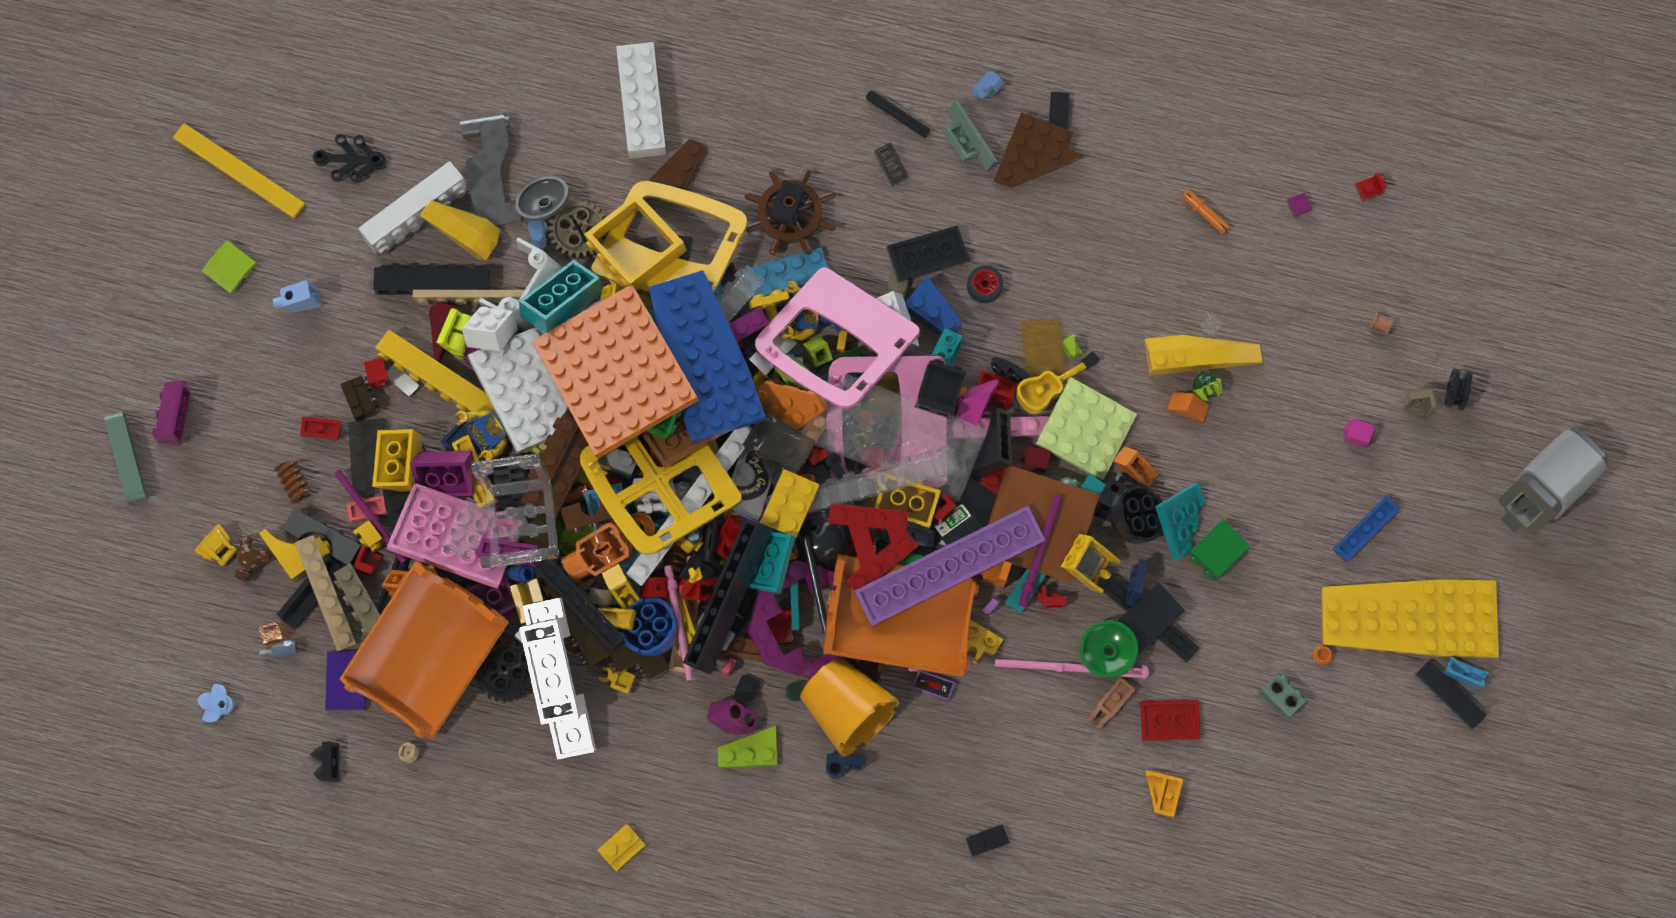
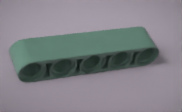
M124 411L106 415L104 420L126 501L129 504L146 499L147 492Z

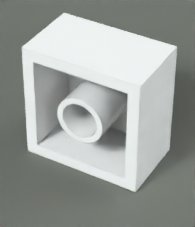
M480 307L462 327L467 347L500 351L518 330L513 311Z

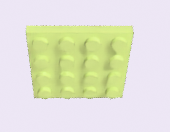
M1070 377L1035 444L1051 451L1055 456L1091 474L1098 480L1103 481L1137 414Z

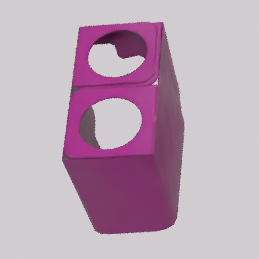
M733 699L712 702L707 715V720L726 733L736 735L753 733L758 719V714ZM734 711L741 713V715L735 719L731 716L730 712ZM745 715H753V721L749 722L747 726L744 721Z

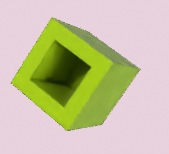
M820 336L803 343L808 360L815 367L833 360L827 342Z

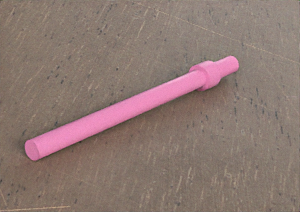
M669 565L664 567L667 577V591H669L672 609L678 621V640L682 660L684 661L688 645L676 590L678 589L677 580L674 579L672 566ZM683 663L686 680H694L692 667Z

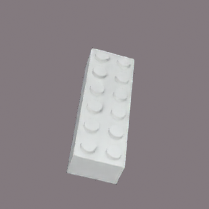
M654 43L616 46L629 159L666 155Z
M449 161L360 226L358 229L364 241L376 256L387 253L392 245L402 242L407 234L417 231L421 224L426 221L420 214L430 200L450 206L453 200L463 197L468 190L464 178Z

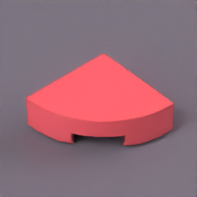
M731 656L721 670L722 674L730 676L737 663L736 658Z

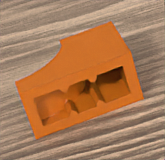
M1123 447L1113 460L1123 473L1135 479L1140 485L1150 487L1159 475L1137 450Z
M1004 561L981 572L980 575L983 576L982 582L1004 589L1012 563Z

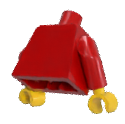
M700 567L696 570L690 568L688 570L690 577L681 579L678 585L681 599L710 600L718 579L702 578Z

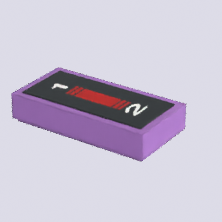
M918 670L912 689L949 702L955 682Z

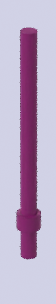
M340 469L337 470L334 475L388 545L391 538L389 533ZM390 551L395 554L401 564L408 560L406 556Z
M1055 495L1042 533L1045 541L1038 544L1025 583L1023 582L1021 588L1023 591L1018 603L1019 606L1026 607L1029 595L1033 592V583L1063 498L1061 496Z

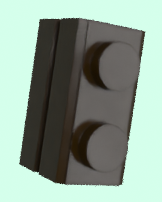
M358 376L340 384L356 422L378 414L376 408L379 405L375 396L372 398L369 391L372 388L368 379L364 381L362 376Z

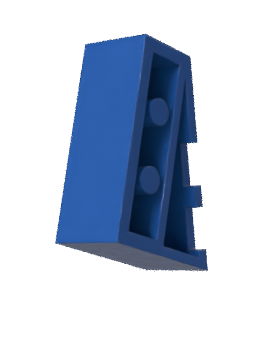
M926 276L905 303L909 315L940 337L945 328L958 333L962 322L930 278Z

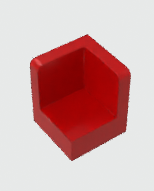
M362 546L353 568L359 573L374 578L382 556L368 551Z

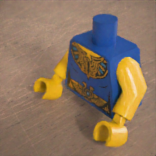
M794 281L786 282L790 289H784V292L787 291L793 294L790 295V300L801 289L797 287ZM805 309L784 330L786 334L782 335L781 338L803 341L818 332L819 323H830V321L819 314Z
M459 411L454 415V417L461 419L457 422V425H462L466 422L464 424L465 428L481 452L478 458H486L483 463L484 465L502 455L507 445L508 435L494 412L473 411L465 413L464 411Z

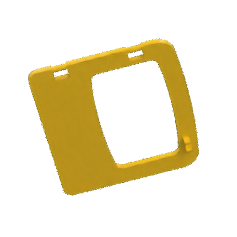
M641 181L635 184L625 202L638 193L643 199L654 198L679 204L730 224L711 264H699L677 258L638 290L650 294V286L703 270L709 283L713 284L711 288L715 292L747 228L748 223L744 213L714 199L669 185L651 181ZM638 209L613 227L602 245L630 276H633L661 254L625 238ZM732 233L737 235L734 242L729 241ZM596 257L591 267L592 272L598 277L621 284L619 281L620 277L618 275L614 276L609 271V265L606 262L603 264Z

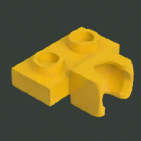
M970 619L969 627H972L971 638L967 640V653L973 652L975 654L973 663L977 664L984 652L993 657L1003 639Z

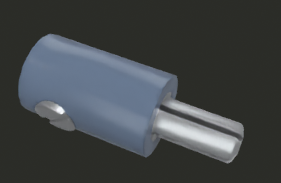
M295 640L273 643L271 648L259 650L260 657L273 655V658L297 654V645Z

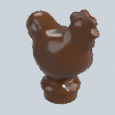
M247 535L242 536V539L239 540L240 549L237 553V560L241 568L235 570L234 577L249 583L252 578L251 572L259 569L263 564L269 563L272 559V554L267 550L256 551L252 549L251 543L253 539Z

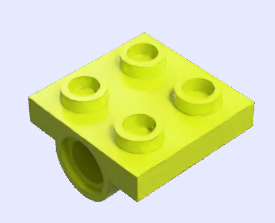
M451 308L436 343L458 359L464 360L463 356L468 347L462 327L472 316L462 314L457 309Z

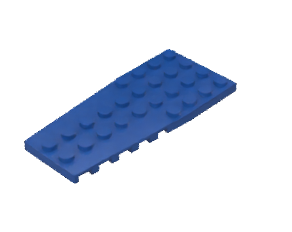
M698 271L650 286L649 292L659 331L699 401L683 409L681 412L691 443L766 420L748 366L704 271Z

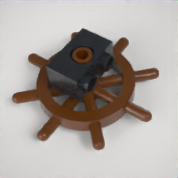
M772 169L769 171V175L773 185L763 193L762 197L751 193L745 194L746 200L759 204V221L747 225L745 231L750 233L763 228L766 234L774 239L769 250L771 255H776L781 242L789 244L800 242L804 253L809 255L812 250L807 239L816 232L818 227L829 231L836 229L834 224L821 220V203L833 199L835 192L830 191L818 196L815 190L806 184L811 174L809 169L803 171L800 181H780L777 172ZM775 195H777L775 202L770 201ZM814 206V216L801 212ZM767 207L771 209L769 217H766ZM798 219L810 224L802 230ZM777 222L781 225L777 230L771 224ZM793 226L795 233H785L788 227L792 228Z

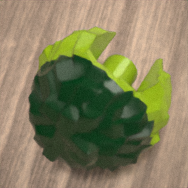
M1201 371L1193 381V393L1203 401H1209L1208 395L1214 392L1217 395L1222 393V381L1211 371Z

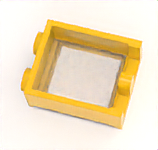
M1079 534L1061 567L1087 586L1090 591L1103 593L1104 590L1096 584L1100 578H1110L1111 573L1105 570L1109 562L1119 564L1121 560L1093 537Z

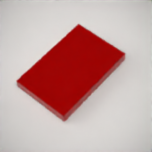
M1199 700L1140 702L1141 741L1201 739Z

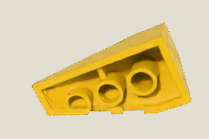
M432 200L429 201L420 214L423 219L478 260H487L497 245L500 229L486 218Z

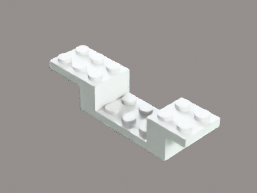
M562 597L525 605L523 610L527 625L520 627L521 637L541 724L549 723L557 759L595 752L596 747L584 694L576 695L564 645L563 638L570 636Z

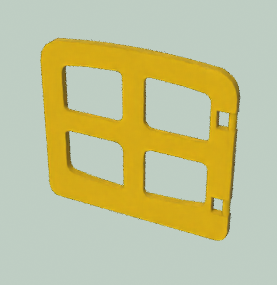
M638 436L632 438L622 445L627 448L643 472L644 477L619 493L613 491L598 463L599 458L595 457L590 446H587L580 455L581 466L605 509L634 548L644 555H652L661 551L674 541L676 542L741 502V493L708 444L664 469V467H657L639 441ZM698 466L715 498L689 514L669 486V481L689 468ZM652 491L659 496L675 520V523L653 536H647L636 524L625 507ZM721 502L724 507L714 512L712 507ZM670 533L672 537L662 543L660 538Z

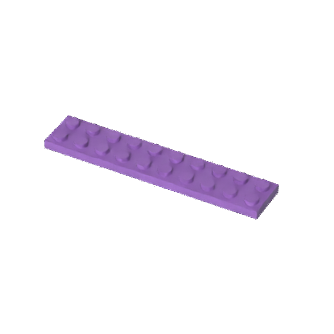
M1026 506L854 592L870 625L873 626L1045 541V538L1029 506Z

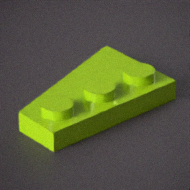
M776 726L718 747V767L777 766Z

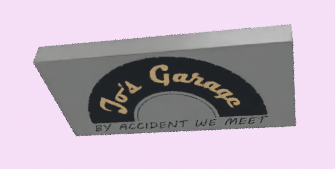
M751 442L748 443L739 455L731 480L741 493V502L731 508L732 510L757 520L760 518L778 463L779 454Z

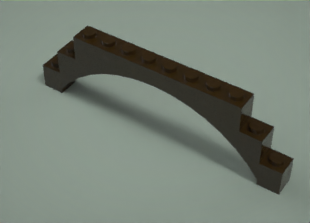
M530 507L527 508L531 518L536 519L517 528V535H515L517 542L537 545L539 547L537 560L546 553L557 564L554 550L555 519ZM534 571L536 578H538V580L541 579L544 584V586H542V589L546 597L550 596L551 599L559 598V596L547 585V583ZM563 602L571 635L569 641L574 649H578L580 653L578 658L583 666L586 665L589 669L609 659L608 665L611 671H616L617 675H620L639 665V674L642 679L646 678L647 682L669 672L670 668L663 654L657 656L641 655L632 651L623 643L610 653Z

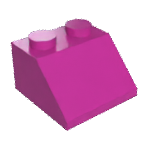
M995 379L972 387L968 393L964 392L955 407L958 410L956 417L977 426L986 413L999 381Z

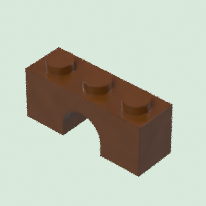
M599 497L600 509L595 515L586 514L581 503L560 508L567 531L572 530V533L583 531V527L591 525V528L603 525L602 521L609 519L610 522H614V520L605 509Z

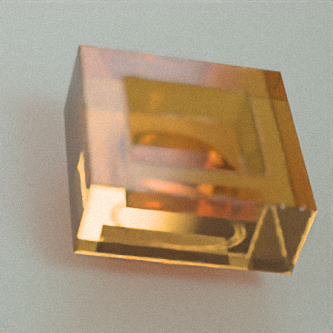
M278 621L258 626L264 646L283 641Z

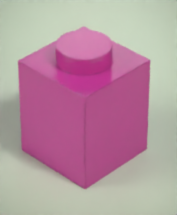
M1353 418L1344 427L1343 434H1346L1344 440L1366 448L1375 426Z

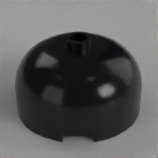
M1134 485L1121 490L1115 496L1112 508L1109 509V519L1114 532L1128 543L1143 544L1153 541L1161 535L1162 526L1155 506L1162 503L1159 495H1155L1145 485Z
M826 508L809 511L795 539L799 556L807 563L802 537L810 536L815 564L820 568L836 564L837 555H844L849 544L852 543L849 526L828 523L830 509Z

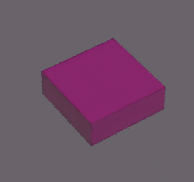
M1306 193L1287 199L1294 217L1312 211Z

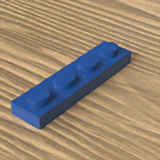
M1386 495L1332 550L1347 563L1400 508Z

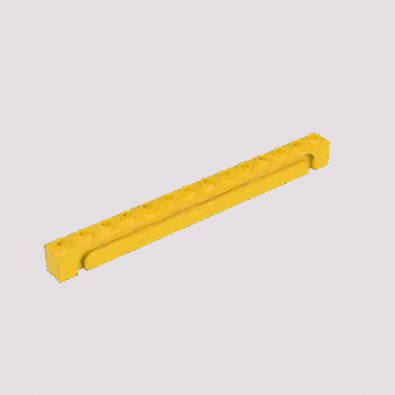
M389 329L375 347L378 357H382L386 362L390 360L394 363L393 366L401 372L403 370L410 373L408 376L416 382L422 381L425 383L424 387L431 392H439L443 400L448 403L450 401L456 404L455 407L460 411L494 412L499 420L485 392ZM508 437L507 442L512 444L510 438ZM531 449L524 451V453L528 454V452L533 454L535 456L534 459L536 460L537 455ZM581 467L573 485L577 483L581 486L587 483L590 489H592V485Z

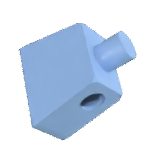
M307 280L281 288V297L273 298L275 309L285 308L291 313L322 307L319 289Z

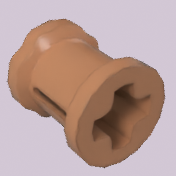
M1375 313L1369 328L1378 329L1387 335L1393 324V319L1388 320L1379 316V313Z

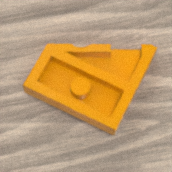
M1146 770L1155 814L1174 818L1184 780Z

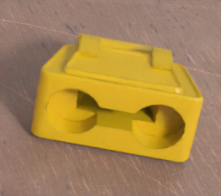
M220 524L216 525L194 549L195 553L203 559L211 562L216 560L222 567L238 550L233 545H230L231 538ZM227 547V552L219 558L218 555Z

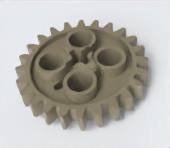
M578 199L577 204L570 200L569 206L565 204L558 214L552 216L555 220H549V224L552 226L548 227V231L552 233L548 236L549 239H553L551 241L552 246L557 245L556 251L562 250V256L569 253V259L573 255H576L577 260L580 259V255L587 259L588 253L594 256V252L584 243L579 231L575 229L570 216L574 217L585 237L584 234L606 218L605 213L600 214L601 208L595 209V203L588 206V200L584 204H581L580 199ZM581 214L587 215V218L585 220H579L578 216ZM564 223L570 224L568 229L561 228ZM607 234L598 239L601 245L604 243L602 239H606ZM572 239L580 240L576 245L570 244Z

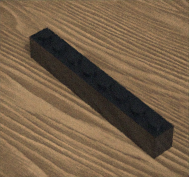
M744 519L684 658V664L711 674L772 529L750 519Z

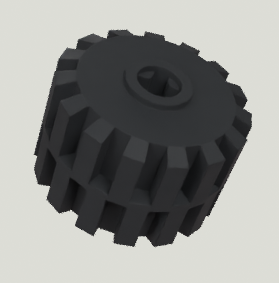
M525 456L494 460L495 493L497 503L501 509L526 506L520 503L530 481L527 479L530 471Z

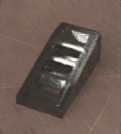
M888 143L875 150L874 155L892 186L909 178L892 143ZM892 158L894 159L893 161H891V162H889V163H887V164L885 163L886 161H888V160H890V159H892ZM895 165L898 166L897 168H895V169L889 171V168H891V167H893V166H895ZM899 171L902 173L894 178L892 177V175L898 173Z

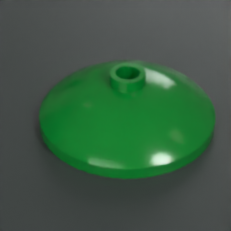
M1112 620L1101 621L1092 625L1084 633L1080 642V657L1084 666L1092 674L1101 678H1116L1127 673L1135 664L1138 656L1137 639L1131 629L1123 623ZM1109 649L1114 651L1112 655L1106 654Z

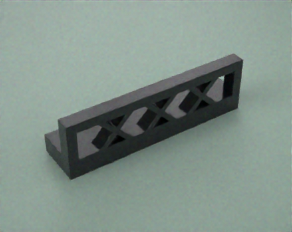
M326 554L322 559L332 584H334L333 580L336 579L334 572L342 567ZM308 576L276 614L294 630L297 629L318 603Z

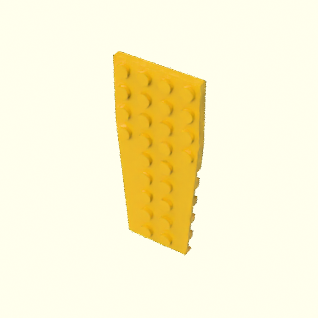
M1423 580L1330 586L1321 589L1323 646L1351 647L1362 650L1371 649L1382 652L1391 651L1402 654L1412 653L1414 655L1432 657H1499L1496 581Z

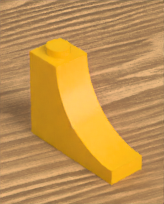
M266 529L259 533L294 583L307 575L295 544L285 543L276 539ZM320 537L315 539L322 558L326 554L332 557L330 552L332 547L328 541H322Z

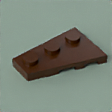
M689 139L649 181L687 190L707 146Z

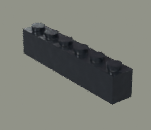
M380 265L379 267H374L373 290L376 295H413V290H490V272L488 268L480 265L474 266V268H467L462 265L455 266V268H448L444 265H438L436 268H429L426 265H419L417 268H410L407 265L391 268L389 265Z

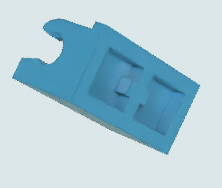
M1449 657L1444 670V674L1447 677L1478 690L1484 687V680L1489 673L1459 661L1454 657Z

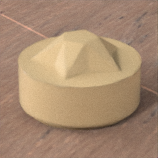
M410 742L402 744L398 751L399 758L406 763L414 762L419 755L418 747Z

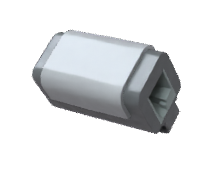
M1574 427L1561 432L1514 479L1516 482L1500 497L1499 503L1507 512L1501 520L1514 533L1521 526L1531 534L1538 533L1553 518L1556 520L1604 473L1608 463V455L1580 428Z

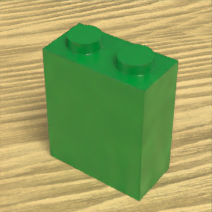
M1222 519L1190 550L1188 555L1191 562L1196 566L1199 565L1204 570L1203 573L1210 580L1214 579L1217 581L1249 549L1250 545Z

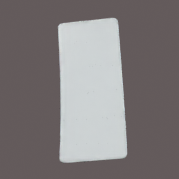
M394 366L387 371L389 379L408 396L419 387L406 373L399 371Z

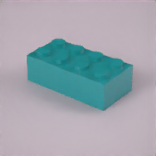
M572 260L519 300L521 317L542 332L548 333L602 294L600 277L575 260Z

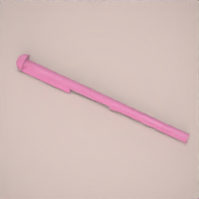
M995 659V667L1091 673L1084 664ZM1142 665V668H1131L1122 677H1137L1143 680L1149 676V669L1145 665Z

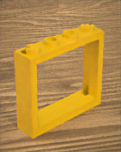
M638 193L584 234L587 240L585 244L591 251L595 250L598 253V259L603 264L606 262L609 265V271L614 276L618 275L620 277L619 281L624 287L633 285L635 290H638L687 251L684 242ZM638 209L671 246L633 276H630L599 243L598 239Z

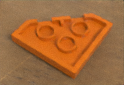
M768 380L756 388L759 400L766 414L784 439L828 408L814 391L809 390L807 392L789 385L774 384V382Z

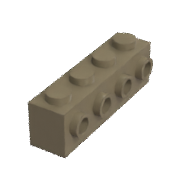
M350 563L334 572L336 579L333 581L338 590L343 589L346 594L343 596V599L348 607L352 605L355 610L352 612V615L357 623L361 621L364 626L361 628V631L367 637L380 617V613Z

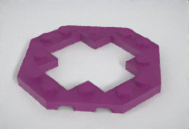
M799 560L789 563L781 590L804 578L809 590L814 595L808 564ZM816 566L821 590L827 587L830 590H835L836 586H833L834 572ZM759 590L747 632L765 666L777 668L811 680L821 667L836 658L842 657L851 663L852 658L825 654L809 663L801 647L783 655L766 622L782 611L773 595L775 593Z

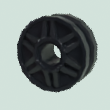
M1456 368L1452 370L1446 389L1445 407L1451 408L1456 400L1457 409L1461 411L1465 409L1472 384V372L1466 371L1463 377L1460 378V370Z

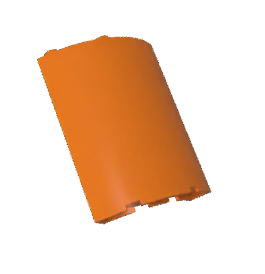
M843 554L837 555L833 576V586H836V588L831 590L823 653L963 677L964 671L969 669L970 659H967V640L971 638L972 627H969L973 597L977 596L979 589L975 577L968 578L871 626L854 590L845 580L860 567L858 557ZM896 564L885 574H883L880 578L906 565Z
M415 561L345 669L340 680L345 684L344 688L349 692L354 693L356 691L380 704L385 712L398 716L415 730L414 734L422 739L427 737L433 740L509 621L496 610L488 609L483 605L484 601L447 577L444 579L436 575L435 570Z

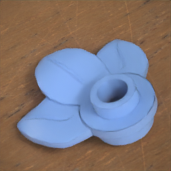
M219 684L213 685L211 693H203L197 699L200 707L205 709L202 720L205 722L218 721L222 715H227L234 709L232 698L227 696L225 687Z

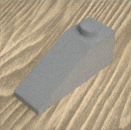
M614 449L598 460L601 468L631 478L636 466V462L631 454L620 449Z

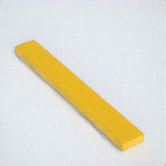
M185 123L173 136L175 141L291 218L295 219L305 206L303 201Z

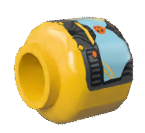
M696 529L677 540L675 544L686 553H691L693 550L697 552L703 544L701 541L703 534Z

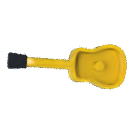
M1092 351L1081 360L1080 364L1061 376H1056L1051 371H1045L1038 377L1027 378L1021 381L1016 391V398L1019 404L1030 414L1042 413L1052 400L1060 397L1063 390L1062 383L1084 369L1087 370L1099 363V358Z

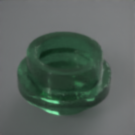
M799 682L790 683L786 688L788 699L794 702L800 701L804 686Z

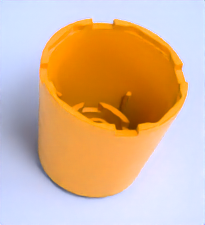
M842 657L836 658L821 667L806 684L800 696L807 709L843 757L857 752L858 749L856 747L861 743L864 745L869 743L895 714L894 706H899V701L896 697Z

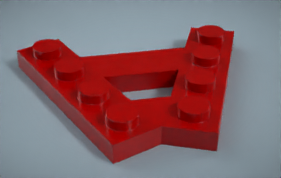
M830 503L828 523L849 526L860 567L845 579L854 591L880 578L918 547L917 543L906 531L908 511ZM868 527L882 528L888 531L891 542L877 554H875Z

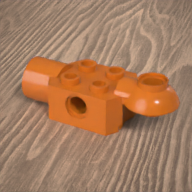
M644 513L630 515L636 524L640 523L644 526V533L647 536L654 535L655 525L648 515ZM609 522L577 541L576 550L563 557L561 561L569 577L576 582L590 573L594 576L601 575L609 568L633 556V545L615 522Z

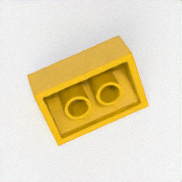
M413 429L377 431L373 487L399 492L411 491L415 480L410 463L417 453L421 452L423 435Z

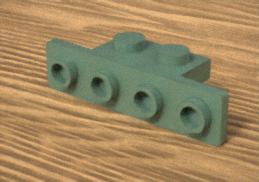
M958 101L954 102L947 112L955 124L946 127L943 131L963 162L977 156L986 171L990 170L997 162L994 154Z

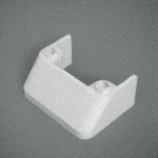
M517 238L516 242L519 250L529 255V264L537 269L520 297L522 299L563 267L541 249ZM506 297L501 300L498 306H495L480 298L481 307L513 311L519 330L524 332L535 327L521 317L518 300Z

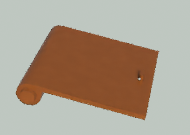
M1013 466L1006 468L988 525L1029 506L1043 533L1055 495L1063 497L1037 572L1072 583L1074 576L1062 568L1061 565L1079 534L1087 535L1099 494ZM1038 544L1005 561L1030 570Z

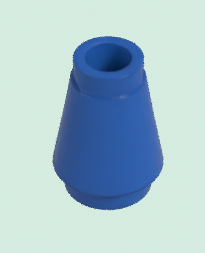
M528 565L508 567L505 575L508 579L528 583L534 578V570Z

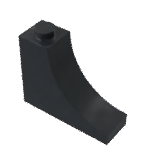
M997 407L991 410L989 428L983 441L974 452L965 457L966 475L982 479L1012 466L1010 412Z

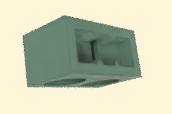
M1277 674L1259 694L1288 720L1306 701L1303 699L1304 695L1298 689L1294 690L1289 685L1290 681L1285 676ZM1272 685H1279L1281 693H1275L1272 690ZM1292 698L1295 701V707H1289L1286 699Z

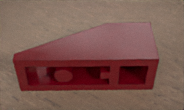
M436 301L435 306L430 308L429 317L434 359L441 363L446 349L436 342L451 308L457 310L458 308Z

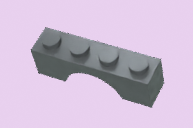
M293 509L282 527L285 533L298 540L312 535L324 536L332 543V557L334 560L345 566L350 563L352 566L355 564L361 549L359 540L351 536L349 539L343 536L344 532L335 527L333 530L328 528L327 523L319 518L316 520L310 518L311 514L303 509H300V511Z

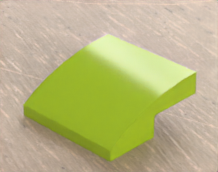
M226 240L210 258L202 272L229 293H234L243 278L248 277L257 262Z

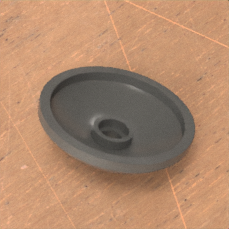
M556 176L537 178L525 185L518 193L515 200V208L518 214L526 220L541 221L556 215L565 206L569 198V188L563 179Z

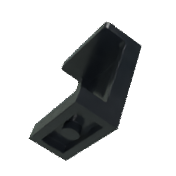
M938 359L930 360L927 363L914 407L951 419L954 416L955 405L967 372L962 371L963 368L956 365L951 367L944 365V362Z

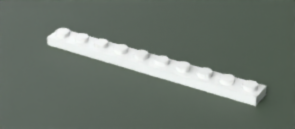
M745 426L734 430L716 453V458L726 472L757 433L752 427ZM702 473L680 501L689 514L699 509L712 493ZM671 514L657 533L675 523ZM667 533L660 539L663 543L666 540L670 539L672 536L670 535V533ZM673 543L652 555L641 553L625 575L642 586Z

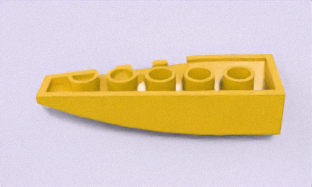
M1189 335L1144 339L1149 376L1263 363L1260 344Z

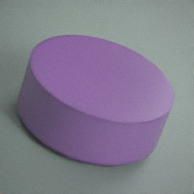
M994 596L982 611L986 615L990 614L1000 603V600Z

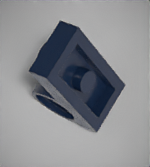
M827 753L826 773L831 779H840L844 775L845 766H850V770L861 771V768H865L866 758L843 757L840 754ZM834 764L839 765L841 771L837 774H833L830 771V767Z

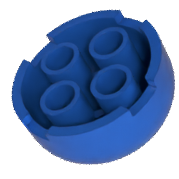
M657 597L640 598V600L635 601V603L626 608L636 611L633 630L621 629L620 632L625 638L624 644L632 651L645 656H657L664 654L675 644L678 638V621L674 610L664 600Z

